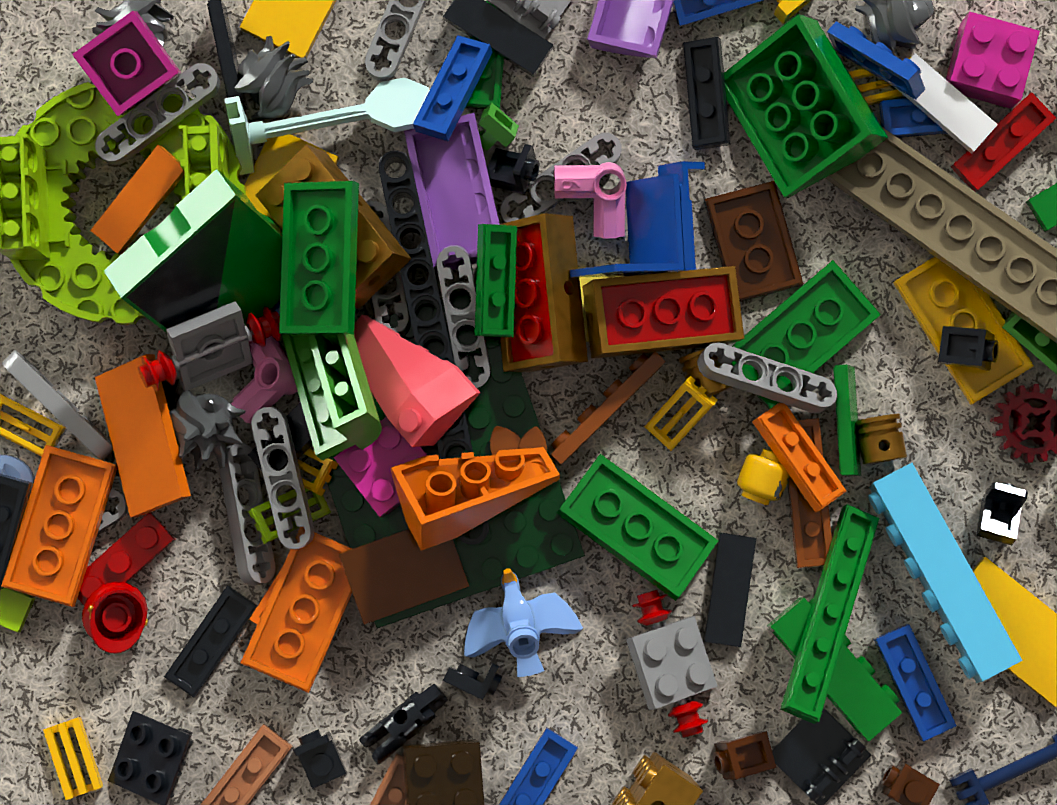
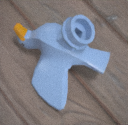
M505 569L501 577V585L504 592L503 607H486L474 611L467 627L464 655L469 658L476 657L501 642H506L510 653L516 657L517 677L531 676L545 671L537 654L541 633L576 634L583 627L568 603L555 592L542 594L526 601L521 594L517 575L511 569Z

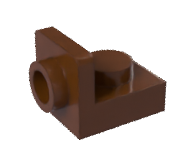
M767 731L757 732L730 741L714 743L716 752L713 754L714 764L724 779L737 780L777 768Z
M899 761L896 767L890 765L881 780V784L885 786L881 793L901 805H929L940 784L911 766Z

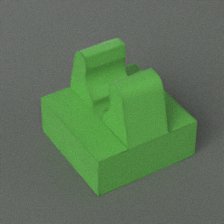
M493 103L482 112L479 125L483 127L479 132L482 147L488 151L497 141L507 147L516 137L519 127L518 124Z

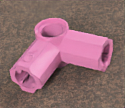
M611 162L600 165H555V199L593 198V236L603 239L625 236V191L627 184L624 172L620 166ZM609 173L615 174L619 178V183L616 187L608 190L599 185L602 176Z
M272 336L266 338V346L264 348L253 341L248 342L255 367L254 378L233 398L231 403L234 407L245 410V413L240 415V417L246 423L251 424L253 415L259 409L272 407L283 395H293L298 392L289 359L280 343Z

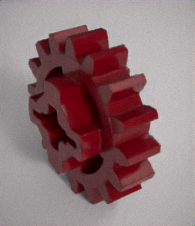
M1039 384L1031 385L1029 392H1027L1024 385L1016 387V396L1010 391L1003 394L1004 400L1007 402L1006 404H995L994 408L1000 412V416L991 418L990 422L999 425V430L993 432L992 437H1002L1003 442L1000 444L999 449L1011 448V459H1018L1023 454L1024 463L1029 464L1033 463L1035 455L1039 462L1048 461L1047 451L1053 456L1057 455V399L1051 398L1053 395L1051 387L1040 393ZM1023 400H1035L1043 405L1039 408L1031 407L1028 402L1025 403ZM1010 414L1014 418L1013 429L1011 431L1009 428ZM1042 415L1034 425L1036 429L1022 432L1030 422L1028 418ZM1052 417H1053V419H1054V431H1053V432L1051 431V418H1052ZM1029 439L1033 440L1040 447L1029 448L1020 443Z

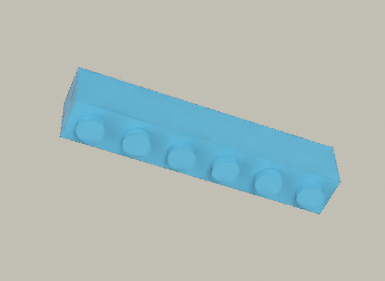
M913 463L873 482L869 487L872 493L868 495V499L877 514H884L889 524L886 527V532L894 546L901 545L907 559L904 560V564L910 576L914 580L919 578L925 589L922 592V597L932 613L937 611L944 624L940 626L944 638L950 646L955 644L962 657L958 659V662L968 679L973 677L976 683L983 682L1023 661Z

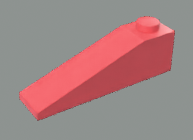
M361 315L355 322L354 337L370 390L386 417L411 447L434 446L476 399L480 391L456 365L429 353V350L420 345L409 342L402 338L399 333L367 315Z

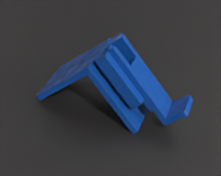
M681 161L658 166V176L626 182L625 193L630 264H611L570 270V277L635 276L696 270L692 200L689 197L688 172L705 170V162Z

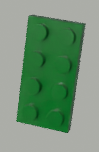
M355 181L284 183L280 334H354L359 183Z
M832 260L745 334L743 340L736 342L732 347L814 373L881 314L835 261ZM733 361L730 365L734 367L736 362ZM747 364L742 366V372L747 379L751 381L758 380V372L753 366ZM777 376L776 383L778 387L785 392H791V381L785 376ZM757 395L768 409L779 403Z
M601 454L557 511L558 515L675 601L681 596L719 541Z

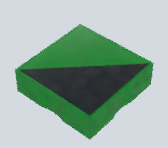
M216 169L181 200L158 226L141 236L110 264L104 272L121 299L166 333L168 328L232 302H236L240 307L246 326L249 313L259 318L263 316L264 307H268L270 310L280 301L283 230L270 217L257 211L248 197Z

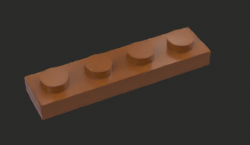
M656 351L650 357L643 353L629 367L633 374L623 383L619 379L614 381L603 393L607 399L598 408L591 404L577 418L581 425L572 434L565 430L553 441L551 446L555 450L550 456L559 466L564 464L666 361Z
M819 418L798 420L823 456ZM789 477L787 485L796 568L824 566L832 541L829 506L827 505L815 513L794 481Z

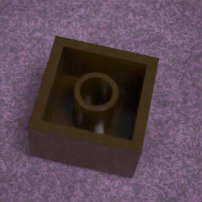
M470 739L402 746L406 805H484L479 741Z

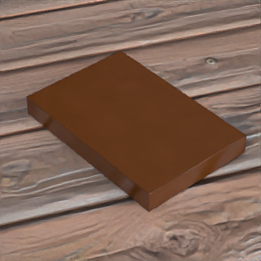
M775 181L704 200L722 267L735 266L740 302L792 289L804 284Z
M408 528L339 553L364 625L469 587L453 539L421 551Z

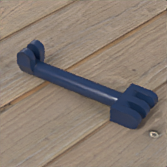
M1057 735L1052 736L1053 744L980 778H977L972 768L950 778L949 781L952 787L964 782L968 784V787L956 792L958 799L963 800L973 795L975 800L969 801L965 805L990 804L985 794L986 791L1057 759Z

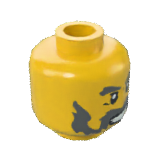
M763 448L761 454L750 453L746 456L737 479V484L743 490L741 494L743 497L769 505L770 501L781 499L790 476L773 451Z

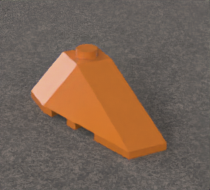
M544 447L499 450L496 455L475 457L474 452L461 453V458L439 459V455H426L391 467V474L405 521L421 551L461 536L560 479V473Z

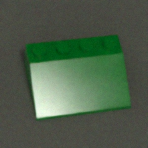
M797 14L724 72L726 99L784 198H789L852 164L888 139L887 134L815 19Z

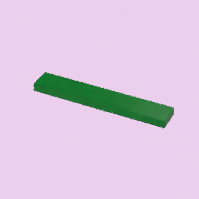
M848 504L841 508L780 708L784 712L813 724L820 721L880 519Z

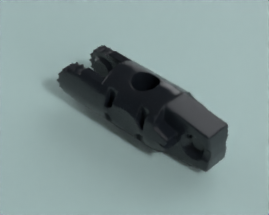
M435 684L420 694L415 692L404 703L391 711L387 717H384L361 736L359 741L367 748L373 746L377 741H380L390 733L391 737L372 753V758L376 764H381L402 747L407 740L414 737L425 725L427 726L435 719V712L448 699Z

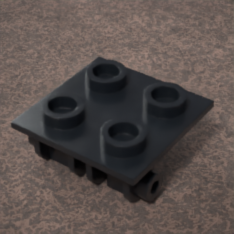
M824 708L818 723L813 724L801 719L772 750L775 764L817 805H824L871 756L866 747L857 738H854Z
M132 711L108 781L155 803L167 805L169 798H173L175 795L173 790L178 779L177 776L182 775V771L179 769L181 766H185L186 761L183 758L186 757L189 745H192L194 741L191 739L193 732L183 728L176 729L141 713Z

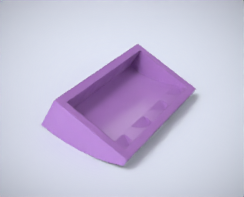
M599 0L587 38L590 47L629 56L657 58L674 0Z
M475 113L460 117L449 141L415 132V129L405 130L404 134L434 269L438 274V255L445 247L450 245L463 247L469 253L471 264L477 263L478 224L500 225ZM449 252V258L443 261L445 267L449 266L452 270L458 269L459 265L464 264L463 257L457 258L455 252Z

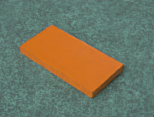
M144 354L95 377L130 518L140 517L191 496L182 459L179 458V448L162 382L159 383L158 392L152 386L146 388L138 371V367L143 365L142 357H146L151 362L156 360L155 354Z
M45 445L1 587L75 607L118 469L116 464Z
M304 527L299 528L295 537L297 543L300 542V535L305 534ZM314 532L313 540L308 546L300 549H290L241 660V664L307 693L311 691L353 594L339 557V553L353 548Z

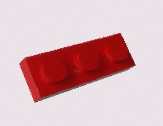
M1031 92L997 123L998 125L972 154L967 151L951 168L973 191L977 192L1050 125L1056 117Z
M152 512L146 514L87 567L78 600L85 605L91 593L100 586L110 582L127 583L167 548L175 538Z

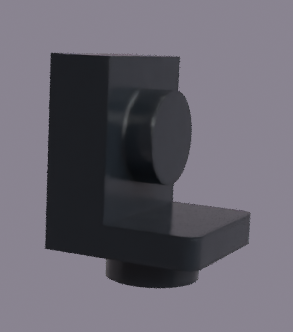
M943 326L938 362L947 365L977 367L981 370L990 371L991 362H996L998 357V341L995 340L994 334L985 329Z
M492 663L484 682L477 680L479 672L459 664L457 669L449 667L443 681L483 700L486 693L494 695L503 676L496 673L499 665Z
M318 729L298 738L301 745L295 747L293 751L295 756L299 757L312 789L347 774L330 732L321 736Z

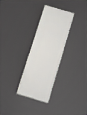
M915 53L910 60L920 68V76L925 90L916 100L899 89L897 90L972 154L998 124Z

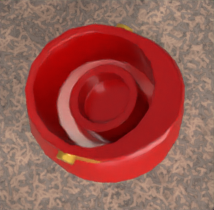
M110 582L100 586L91 593L84 605L82 623L85 631L95 644L107 653L117 654L127 651L139 640L144 627L147 626L148 607L145 597L138 588L126 582Z

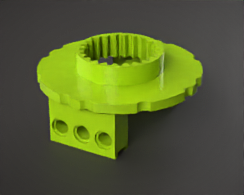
M86 82L58 94L42 105L36 111L35 120L29 125H23L15 136L0 137V253L10 259L16 271L29 286L39 287L42 291V298L60 310L94 323L101 324L104 320L113 319L119 325H134L145 316L121 299L104 272L120 254L115 253L112 257L105 251L101 250L99 252L98 249L92 246L86 238L80 235L81 229L73 223L77 216L69 210V208L76 205V201L70 197V194L79 192L80 189L75 183L76 179L85 180L86 174L83 169L85 167L96 168L95 159L98 157L102 159L95 148L97 137L124 116H117L96 86ZM177 94L167 96L163 102L164 110L170 113L179 111L183 104L182 97ZM199 108L139 151L147 159L155 147L161 145L180 161V167L184 170L185 175L174 189V194L180 201L216 169L247 196L246 187L239 182L242 166L238 157H236L234 146L212 115L200 113ZM141 116L134 122V131L140 135L149 133L153 127V120L149 116ZM124 128L121 132L126 137L117 143L113 139L107 142L109 149L105 153L112 151L116 155L120 152L118 145L128 139L132 145L136 140Z

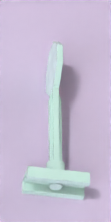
M405 77L383 81L365 99L364 104L263 123L262 120L248 123L239 96L226 98L224 100L232 143L235 148L236 157H238L242 166L240 175L254 173L252 145L267 142L268 138L369 119L371 123L393 132L414 129L413 122L430 91L429 87Z

